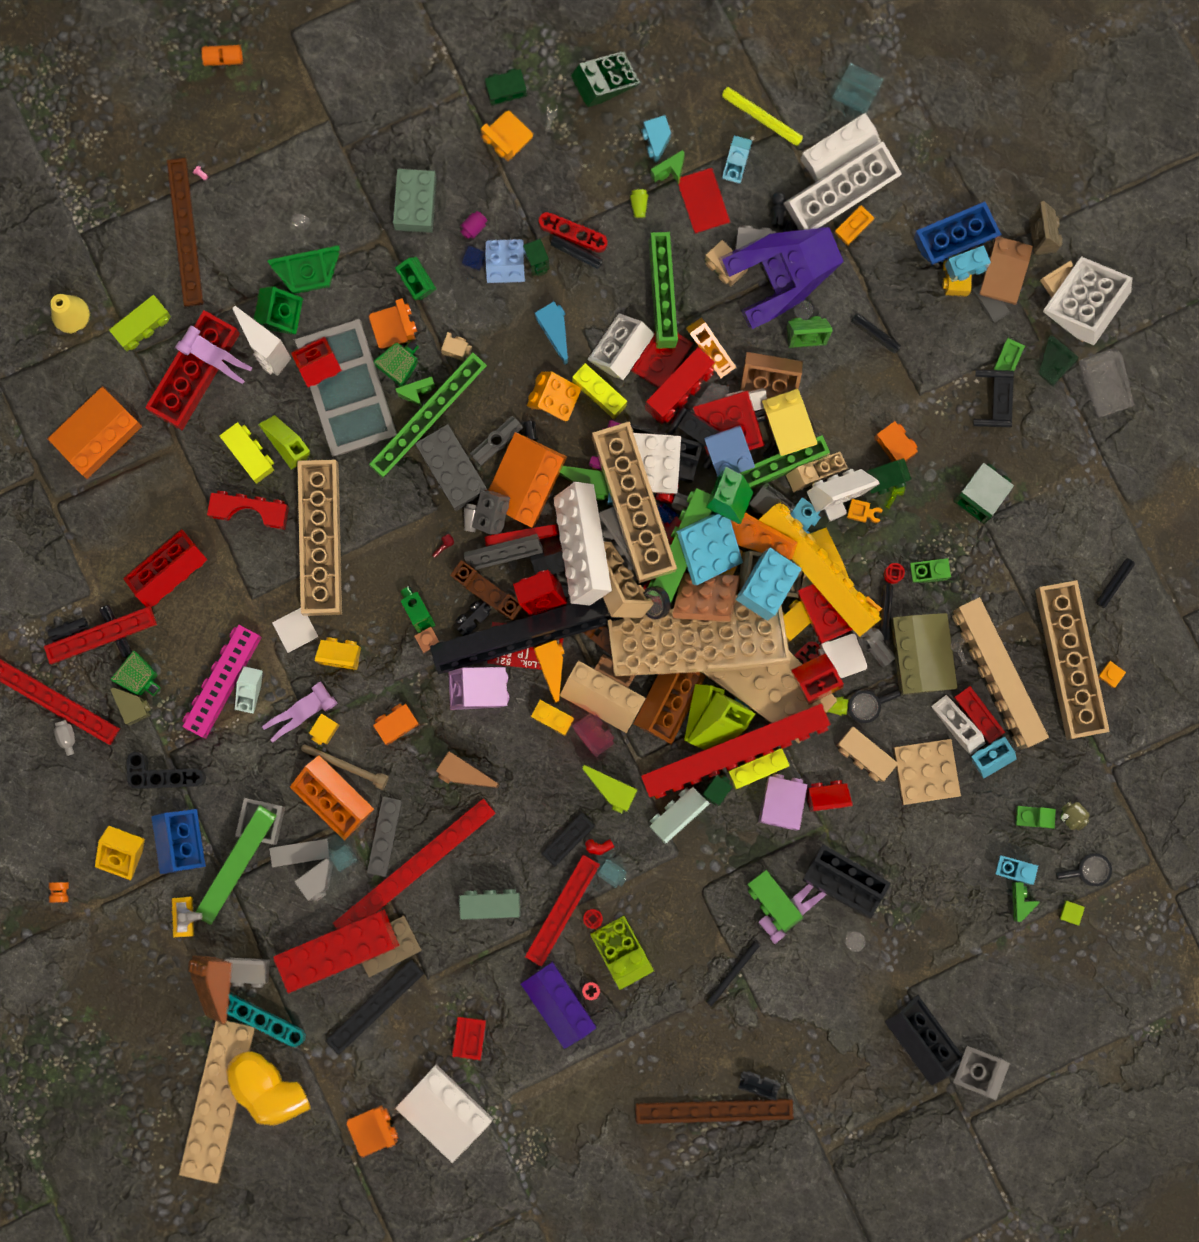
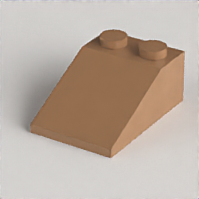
M1003 237L995 238L989 253L991 264L984 273L979 295L1016 305L1033 246Z
M448 752L436 770L440 773L438 777L448 784L452 781L457 784L491 788L499 787L498 783L451 752Z

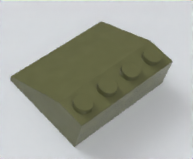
M947 613L892 618L891 632L901 696L958 689Z

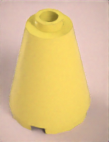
M57 294L52 298L51 318L59 330L65 333H75L86 326L89 321L90 312L88 306L81 298L65 294Z

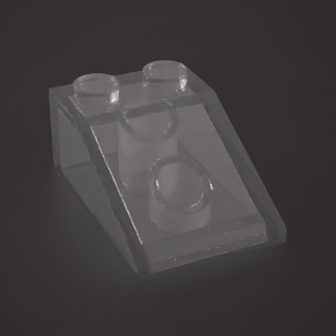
M1112 348L1079 360L1082 377L1098 418L1134 406L1123 356L1120 351Z

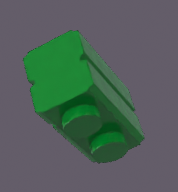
M417 257L408 258L395 268L397 273L401 275L402 281L414 300L424 299L436 290L435 285Z

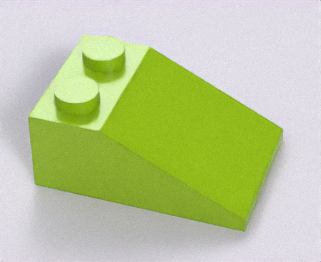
M584 765L582 768L584 773L606 801L612 805L611 809L621 814L623 811L627 812L637 789Z

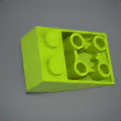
M717 692L687 742L707 750L732 740L747 729L755 713L742 703Z
M625 916L590 934L620 990L654 972Z

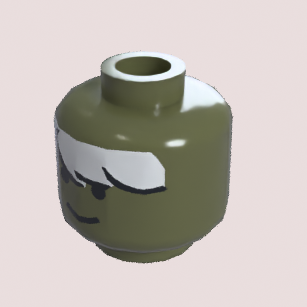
M1068 802L1062 807L1063 812L1060 818L1070 830L1077 829V831H1080L1090 822L1088 820L1090 814L1081 803L1075 802L1072 804Z

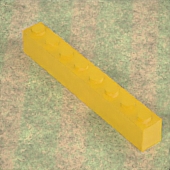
M781 503L774 505L759 519L764 524L798 542L792 560L802 568L801 570L859 637L881 620L879 612L866 602V597L853 587V582L848 577H844L840 567L836 563L831 562L828 558V553L823 548L818 547L815 543V538L804 531L802 523L791 516L790 510L786 505Z

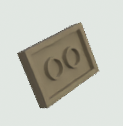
M405 915L390 923L400 946L362 962L368 977L422 951Z

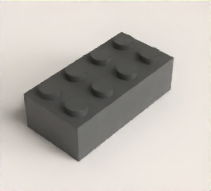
M448 424L415 443L455 512L465 507L466 504L477 500L480 497L481 490L487 491L486 486Z

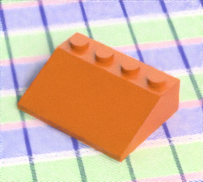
M102 386L48 440L81 475L88 479L142 426Z
M515 432L488 491H494L510 497L509 508L506 514L525 525L534 527L567 456Z

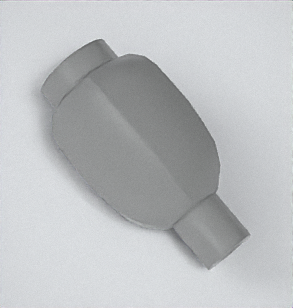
M66 720L55 723L54 735L58 745L65 749L67 756L74 754L72 746L75 743V736L72 726Z

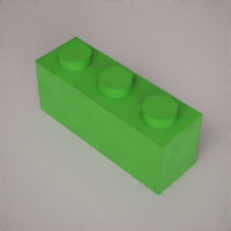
M767 870L748 884L750 888L748 893L754 900L758 899L761 902V910L766 916L768 914L774 919L772 923L778 931L782 929L785 933L803 919L801 913Z

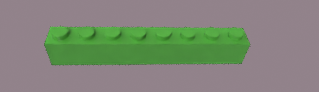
M472 353L368 466L383 478L487 365Z

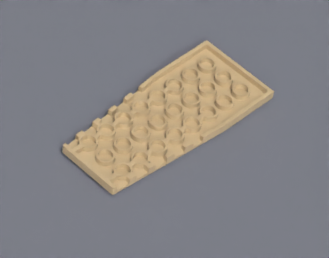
M736 600L731 622L673 618V609H670L667 616L656 620L649 618L646 614L642 618L623 617L621 620H608L615 676L731 671L790 663L782 606H780L776 615L768 621ZM663 609L660 612H655V614L660 615Z
M790 651V663L731 671L702 672L770 723L821 703L827 713L837 701L830 694L808 705L791 672L792 669L802 665V663ZM798 738L795 739V741H796L797 743H800V742H801V741H799Z

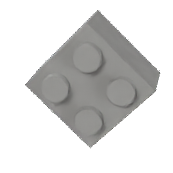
M244 798L235 836L241 837L261 805L277 815L261 842L277 845L285 807Z

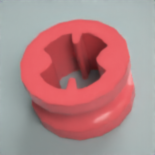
M589 982L584 985L582 993L586 999L594 1000L599 996L600 989L596 983ZM588 986H593V989H597V992L592 997L585 992V990H588Z

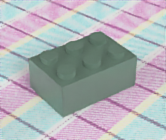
M397 169L393 221L395 230L433 233L436 192L435 171Z
M516 889L503 890V894H496V890H484V894H477V891H464V895H460V919L514 918L521 916L520 893H516Z

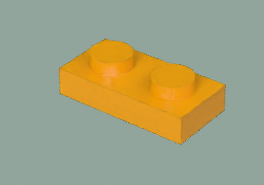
M861 205L835 231V234L848 246L874 220V217Z

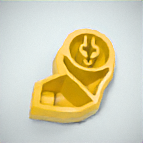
M252 1051L242 1052L229 1062L226 1074L230 1091L235 1100L249 1111L257 1123L276 1125L310 1109L309 1102L298 1082H283L279 1071L259 1053Z

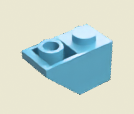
M665 115L645 121L643 129H641L643 139L647 140L649 144L647 146L649 157H653L654 162L659 161L671 136Z
M734 136L722 179L737 183L741 182L752 140Z
M1000 855L995 874L1010 880L1034 885L1038 866Z

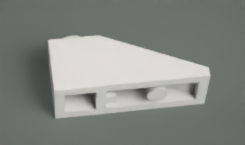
M947 695L931 706L955 739L970 755L985 744L983 734Z

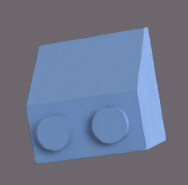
M740 425L704 438L717 476L721 474L725 467L737 473L755 467Z

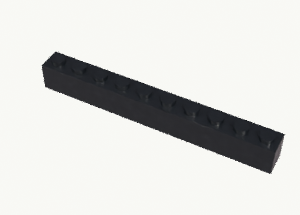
M602 597L591 605L568 604L558 609L530 615L524 619L513 620L507 624L493 626L490 629L476 631L449 641L438 642L430 646L439 675L608 625V620L616 621L623 618L611 617Z

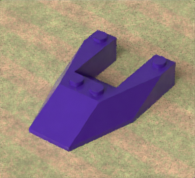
M829 227L768 234L718 258L725 275L728 277L760 262L764 267L775 294L741 310L748 327L751 329L776 318L800 304L844 262Z

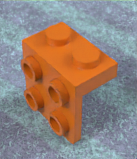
M403 298L396 300L397 306L369 315L378 347L381 350L390 348L396 342L402 344L415 340L414 333L417 332L414 321L410 322L408 315L412 313L409 304H404Z
M382 1105L347 1121V1126L361 1157L385 1147L389 1148L397 1143L398 1134L396 1129L391 1127L389 1123L391 1118L388 1110L384 1109Z

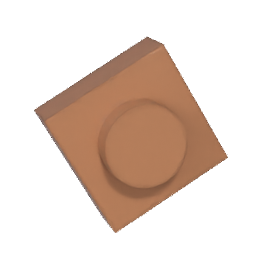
M432 627L415 635L423 653L431 650L430 646L439 642Z

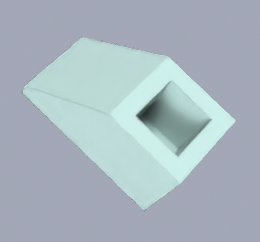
M243 667L237 680L235 710L254 714L262 683V670Z

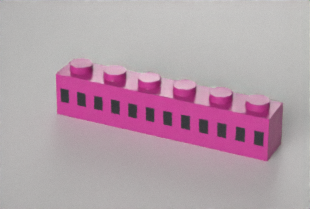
M241 625L233 628L229 636L231 638L228 645L225 644L220 652L222 655L220 660L213 664L210 678H206L201 686L203 690L200 696L197 695L192 702L194 707L190 713H186L182 721L184 723L182 727L205 739L237 684L243 667H246L262 638Z

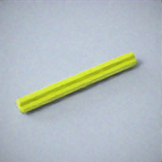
M727 87L724 90L722 96L794 145L798 146L801 143L803 137L731 88Z

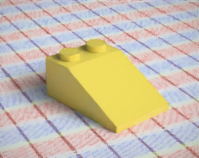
M798 389L762 401L767 421L781 456L817 445L815 434Z

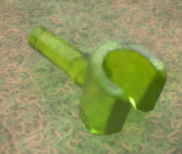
M894 486L891 498L885 506L886 508L890 509L897 495L903 496L905 486L898 489Z

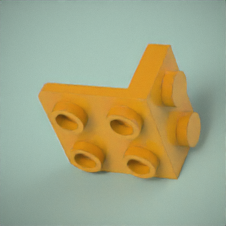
M506 111L490 127L485 124L481 128V138L488 145H492L495 148V152L507 161L515 156L533 138V133L510 111Z
M541 372L536 378V385L529 395L527 406L531 409L543 410L562 421H568L581 388L553 372Z

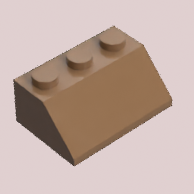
M747 352L740 391H753L764 388L767 399L799 389L803 361Z

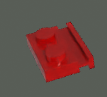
M457 1018L452 1057L481 1060L486 1020Z

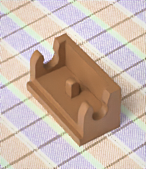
M604 654L594 669L629 688L636 676H615L613 659Z

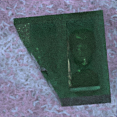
M1050 335L1039 376L1054 386L1079 360V357L1054 336Z

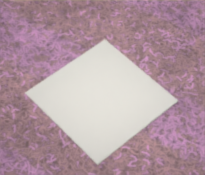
M301 608L272 622L288 653L318 637L308 616L301 614Z

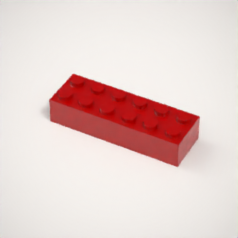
M204 310L194 325L200 331L199 336L228 353L240 335L237 328ZM179 351L145 408L151 414L183 430L219 369L202 361L192 353L185 355Z
M384 909L284 951L273 958L285 988L290 993L393 950L400 945Z

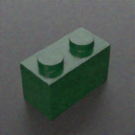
M510 69L504 74H492L485 78L491 106L527 97V89L521 69Z
M541 239L523 245L524 258L532 276L546 274L547 270H550L549 258Z
M904 458L866 471V473L877 479L880 483L870 490L871 494L878 492L879 495L890 491V487L895 486L898 489L907 486L906 482L912 480Z
M716 775L702 796L716 807L720 806L733 787L730 785L731 781L723 775L720 777Z

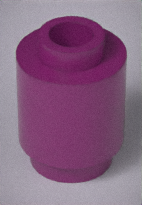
M479 211L471 213L460 225L462 229L460 231L461 234L467 239H474L486 226L487 219Z

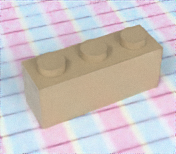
M851 727L836 745L839 747L838 751L846 758L850 756L854 759L853 763L861 770L865 768L869 772L868 776L876 782L885 781L898 764L854 727Z

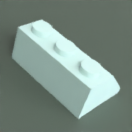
M686 787L679 794L681 798L676 803L672 800L664 807L666 809L665 813L662 815L658 813L650 820L652 824L649 827L664 844L709 805V802L693 787L690 790Z

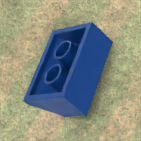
M197 809L151 816L160 874L206 867Z

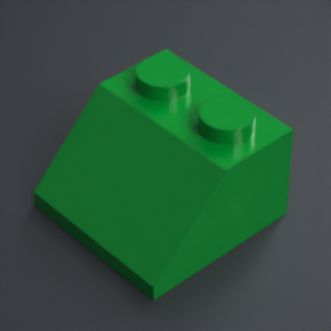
M275 287L260 288L254 320L267 330L295 335L297 333L303 298Z
M725 467L716 480L706 508L741 524L753 491L743 475Z

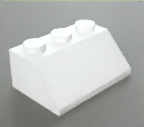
M618 314L588 360L611 376L624 380L635 362L639 359L641 353L650 343L654 333L642 321Z
M850 469L844 472L841 477L837 474L828 478L827 482H823V480L812 484L813 488L808 490L807 493L815 511L819 512L862 496L880 483L862 469L857 471Z

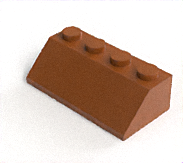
M700 672L658 674L633 724L655 737L672 744L691 707L695 684L702 685L706 676Z

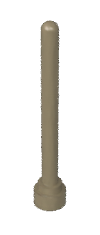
M302 745L301 750L314 757L320 755L326 762L372 781L378 789L384 790L388 782L389 776L383 773L375 775L308 745Z

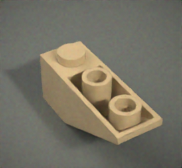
M841 452L799 466L786 474V477L793 492L845 471L848 467Z

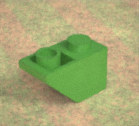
M948 558L910 563L913 583L937 582L951 578Z

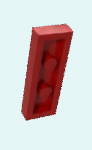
M971 686L954 697L971 722L983 734L988 744L1005 733Z

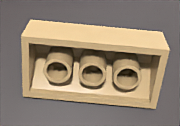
M580 661L575 665L560 694L562 698L625 733L628 732L646 699Z

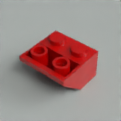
M826 653L791 670L808 705L842 689L844 686L835 666Z

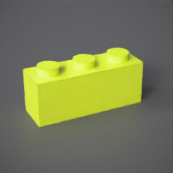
M586 363L572 377V382L579 386L587 396L613 419L626 408L627 400Z
M237 422L222 433L220 437L257 484L274 471L271 466L274 462L268 455L263 456L260 452L263 449L257 440L252 441L249 435L251 432L245 425L241 427Z
M779 749L727 773L736 790L790 765L783 749Z

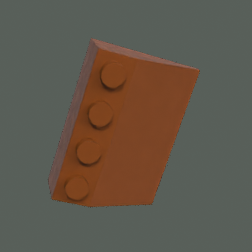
M193 956L192 960L189 961L188 971L191 972V978L204 1013L207 1017L226 1024L232 963L217 957Z

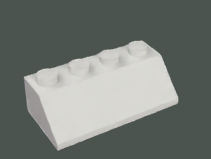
M864 113L803 152L801 161L815 182L881 141L876 128Z

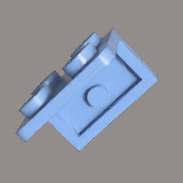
M490 240L486 242L487 283L525 282L523 240Z

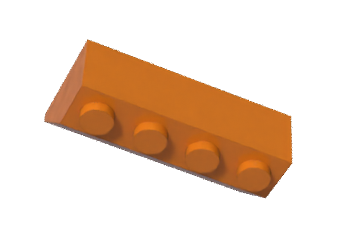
M320 755L304 767L290 786L344 841L374 810Z

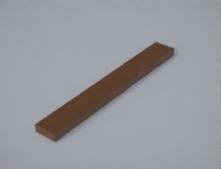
M186 158L167 160L184 306L204 305Z
M793 1099L636 1103V1124L793 1119Z

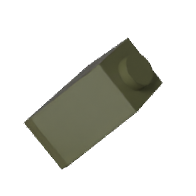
M116 688L110 689L126 725L130 726L151 716L149 713L151 707L147 700Z

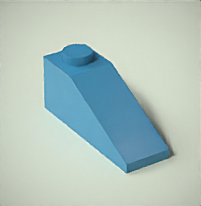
M552 302L535 312V318L563 363L567 364L565 312L560 305L557 306L555 302Z

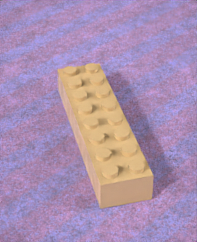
M630 421L592 433V440L638 583L676 572L677 567Z
M336 460L298 461L301 614L303 616L342 615L339 464Z
M1078 581L1039 587L1035 590L1066 740L1110 732Z
M979 597L958 607L953 611L954 615L952 618L955 624L959 625L962 630L961 636L965 643L968 642L971 648L969 652L972 659L977 660L980 666L978 671L981 677H985L988 683L986 685L990 695H994L996 699L995 706L997 710L1002 712L1005 717L1003 722L1006 728L1011 730L1015 746L1021 750L1049 738L981 598Z

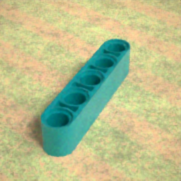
M229 993L228 998L231 1003L227 1007L228 1015L292 1047L299 1046L305 1041L306 1034L303 1029ZM241 1005L246 1006L248 1009L246 1016H242L239 1013ZM258 1014H262L265 1017L266 1021L263 1025L258 1024L256 1021ZM275 1023H280L283 1026L282 1033L278 1034L274 1031ZM293 1032L300 1034L299 1042L292 1041L291 1034Z

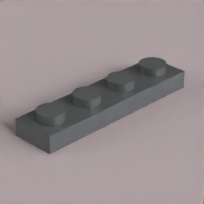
M535 534L464 552V559L469 566L477 570L543 553V547L538 535Z
M382 798L367 870L369 874L387 877L402 800Z

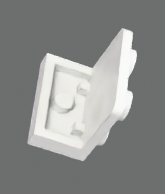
M855 634L819 645V656L827 654L840 678L867 669V663Z

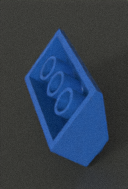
M983 202L917 230L914 240L921 255L933 265L1001 236V233L986 202Z

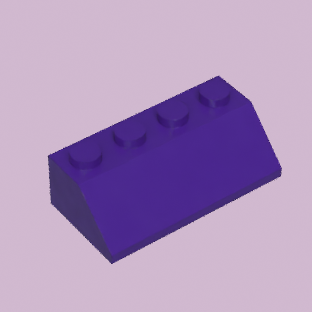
M553 962L521 983L564 1049L597 1028Z

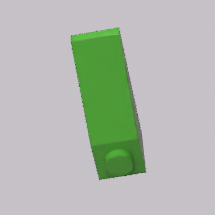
M568 466L562 467L559 475L569 482L594 484L596 500H604V498L609 497V490L603 471Z

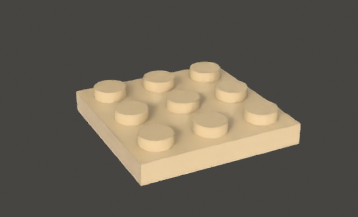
M951 739L893 748L895 761L898 763L896 767L903 805L961 796Z

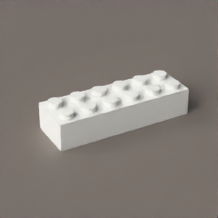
M884 142L876 143L784 202V205L799 230L819 228L902 174Z
M574 482L554 497V506L570 601L572 604L591 605L611 592L612 589L594 484Z

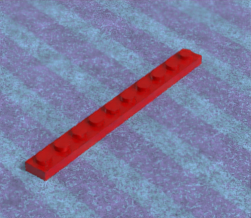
M482 799L333 922L335 927L339 929L377 913L496 813Z

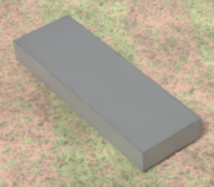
M328 839L269 848L272 867L330 858Z

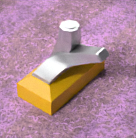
M193 897L172 898L173 937L194 936V921L201 920L202 913L193 912Z

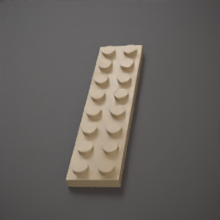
M226 1020V1024L217 1021L215 1023L179 1173L181 1176L216 1184L219 1183L238 1103L230 1091L226 1070L229 1062L236 1055L250 1051L255 1028L250 1025Z

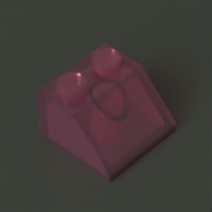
M590 713L574 724L572 729L593 756L598 758L614 745L613 740L615 738L609 730H603L601 727L603 723L597 715L592 716Z

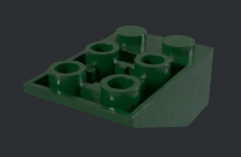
M623 51L580 63L570 75L587 107L601 104L640 84Z

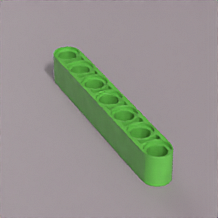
M261 805L253 815L196 910L197 913H202L201 920L209 925L216 918L277 817L276 814Z

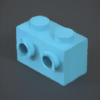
M983 245L949 258L945 267L952 282L956 280L963 281L969 278V275L975 273L978 275L987 271L991 261Z
M801 498L791 512V516L802 523L803 529L807 534H810L807 530L811 524L815 526L821 518L818 515L820 511L816 512L813 505L804 498Z
M1006 737L992 742L990 746L978 750L971 757L973 764L984 779L1016 760V753Z

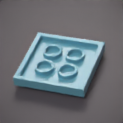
M714 513L677 531L693 585H699L743 563L731 520L718 513Z

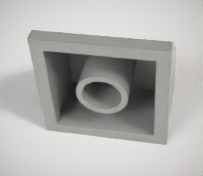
M326 858L295 881L308 901H319L327 895L325 891L329 889L333 868V860L331 858Z
M225 959V961L232 963L230 978L232 986L243 987L244 983H251V987H263V984L269 983L270 959Z
M967 1046L953 1083L996 1100L1010 1063Z

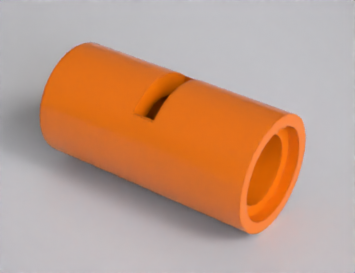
M241 45L202 47L204 66L242 64Z

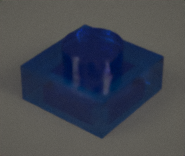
M468 246L462 265L480 271L486 252Z
M664 503L658 507L661 520L664 523L668 522L670 524L678 516L677 513Z

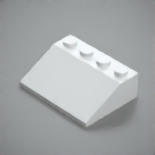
M1081 257L1045 307L1044 313L1076 338L1095 345L1131 293L1132 277Z
M234 306L233 311L251 348L255 352L253 355L256 357V360L260 362L259 364L262 366V369L268 374L274 373L278 376L291 360L282 341Z
M437 1064L396 1107L452 1163L493 1120Z

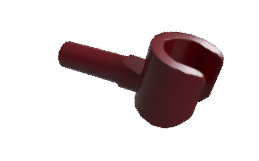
M450 534L441 538L444 544L432 554L434 558L454 544V539Z

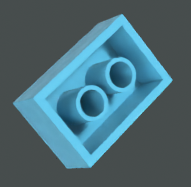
M768 548L760 556L735 600L768 621L776 615L802 568L772 548Z

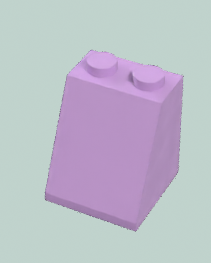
M506 667L460 668L448 672L450 710L500 708L507 706L509 693L506 686L508 682Z
M773 773L772 777L768 776L758 822L795 831L799 830L807 784H803V780L792 778L791 781L785 780L784 776Z

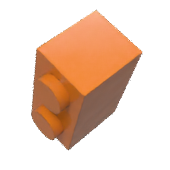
M895 421L875 436V440L892 462L902 458L907 461L918 452L916 449L917 445L912 439H908L905 435L904 427Z
M406 704L395 706L391 709V714L388 716L383 714L375 720L376 723L373 726L385 745H389L420 725Z

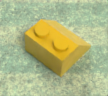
M327 637L326 640L320 641L315 661L321 665L357 670L361 647L354 641L345 640V643H339L338 639Z
M108 826L98 842L95 867L131 880L142 855L145 839Z

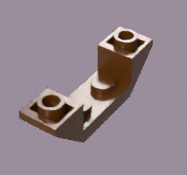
M462 560L450 575L472 594L511 620L515 618L522 608L517 599L503 592Z

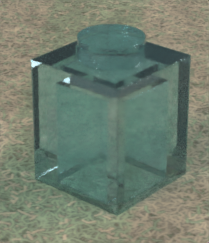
M344 845L329 855L339 872L358 862L348 845Z
M609 859L606 860L597 873L599 877L615 888L618 885L622 887L628 878L625 876L627 872Z

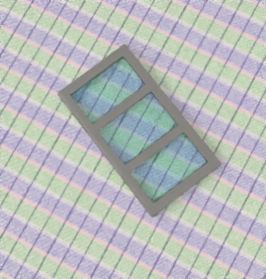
M360 319L295 339L297 348L300 349L325 336L342 369L336 376L328 377L318 385L310 386L332 457L392 439L397 435Z

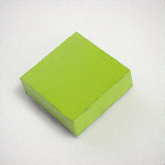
M1065 901L1059 919L1079 926L1085 907Z

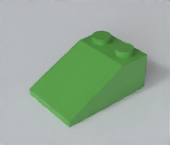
M820 316L811 317L810 320L793 318L787 324L788 347L826 345L831 336L832 327L826 318L821 319Z

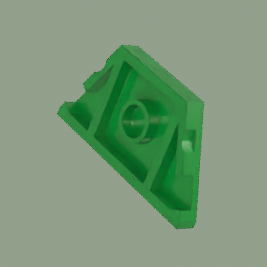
M338 245L270 259L268 263L292 294L330 287L340 247Z

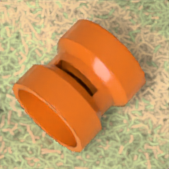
M69 882L49 883V889L51 890L49 902H68L67 889L69 888Z

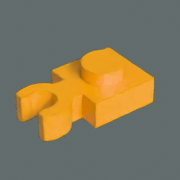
M851 499L847 518L864 523L867 518H870L872 522L879 523L880 519L875 518L874 513H882V509H869L870 503Z

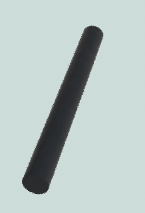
M754 941L707 999L706 1003L711 1007L760 947L757 942Z

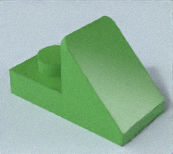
M683 150L651 169V177L654 182L666 179L670 175L669 173H671L679 184L685 158Z
M432 377L396 388L399 397L422 408L418 393H430L435 388Z
M1017 806L1015 825L1055 829L1056 809Z
M1012 882L1013 917L1015 922H1022L1039 904V901L1024 902V898H1027V888L1024 886V882Z

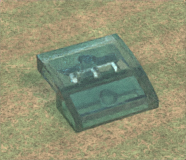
M850 63L834 93L833 99L866 114L884 79Z

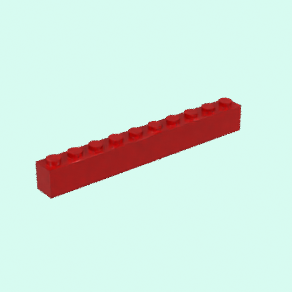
M821 703L641 777L649 797L655 796V799L666 795L665 791L673 789V792L683 789V784L690 782L693 785L702 781L701 777L708 775L710 778L720 774L719 770L725 767L727 771L738 767L737 762L744 760L745 763L755 760V755L762 753L765 756L773 753V748L781 746V749L792 745V740L798 738L799 741L810 738L809 734L817 731V734L828 731L827 726H830L831 723Z

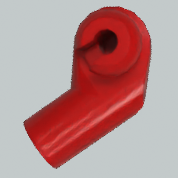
M593 839L585 842L586 850L599 856L614 848L610 839L602 844L594 842Z

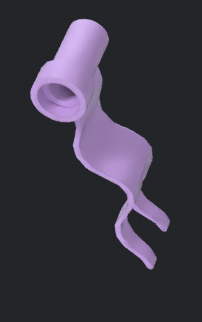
M190 325L181 341H178L175 348L185 355H189V353L194 354L202 361L218 368L230 378L243 384L244 380L230 370L222 360L249 371L252 370V367L199 336L200 331Z
M322 682L312 687L313 692L302 698L287 711L274 717L262 726L265 730L281 721L293 718L270 739L272 743L285 733L298 727L307 718L321 709L326 712L338 704L335 698L330 696Z
M808 884L790 901L803 915L827 894L821 892L802 904V900L813 888V886ZM767 915L759 921V924L770 935V940L776 944L786 933L782 929L778 931L772 923L774 920L772 916L769 917Z

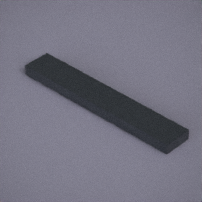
M411 959L325 1042L339 1056L425 973Z

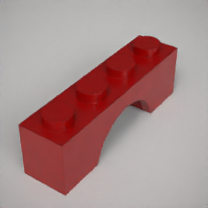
M217 491V493H211L207 512L210 518L229 521L236 512L243 509H252L260 513L266 527L283 530L286 528L289 507L284 501L273 500V502H268L266 498L262 497L249 499L244 494L230 496L225 491Z

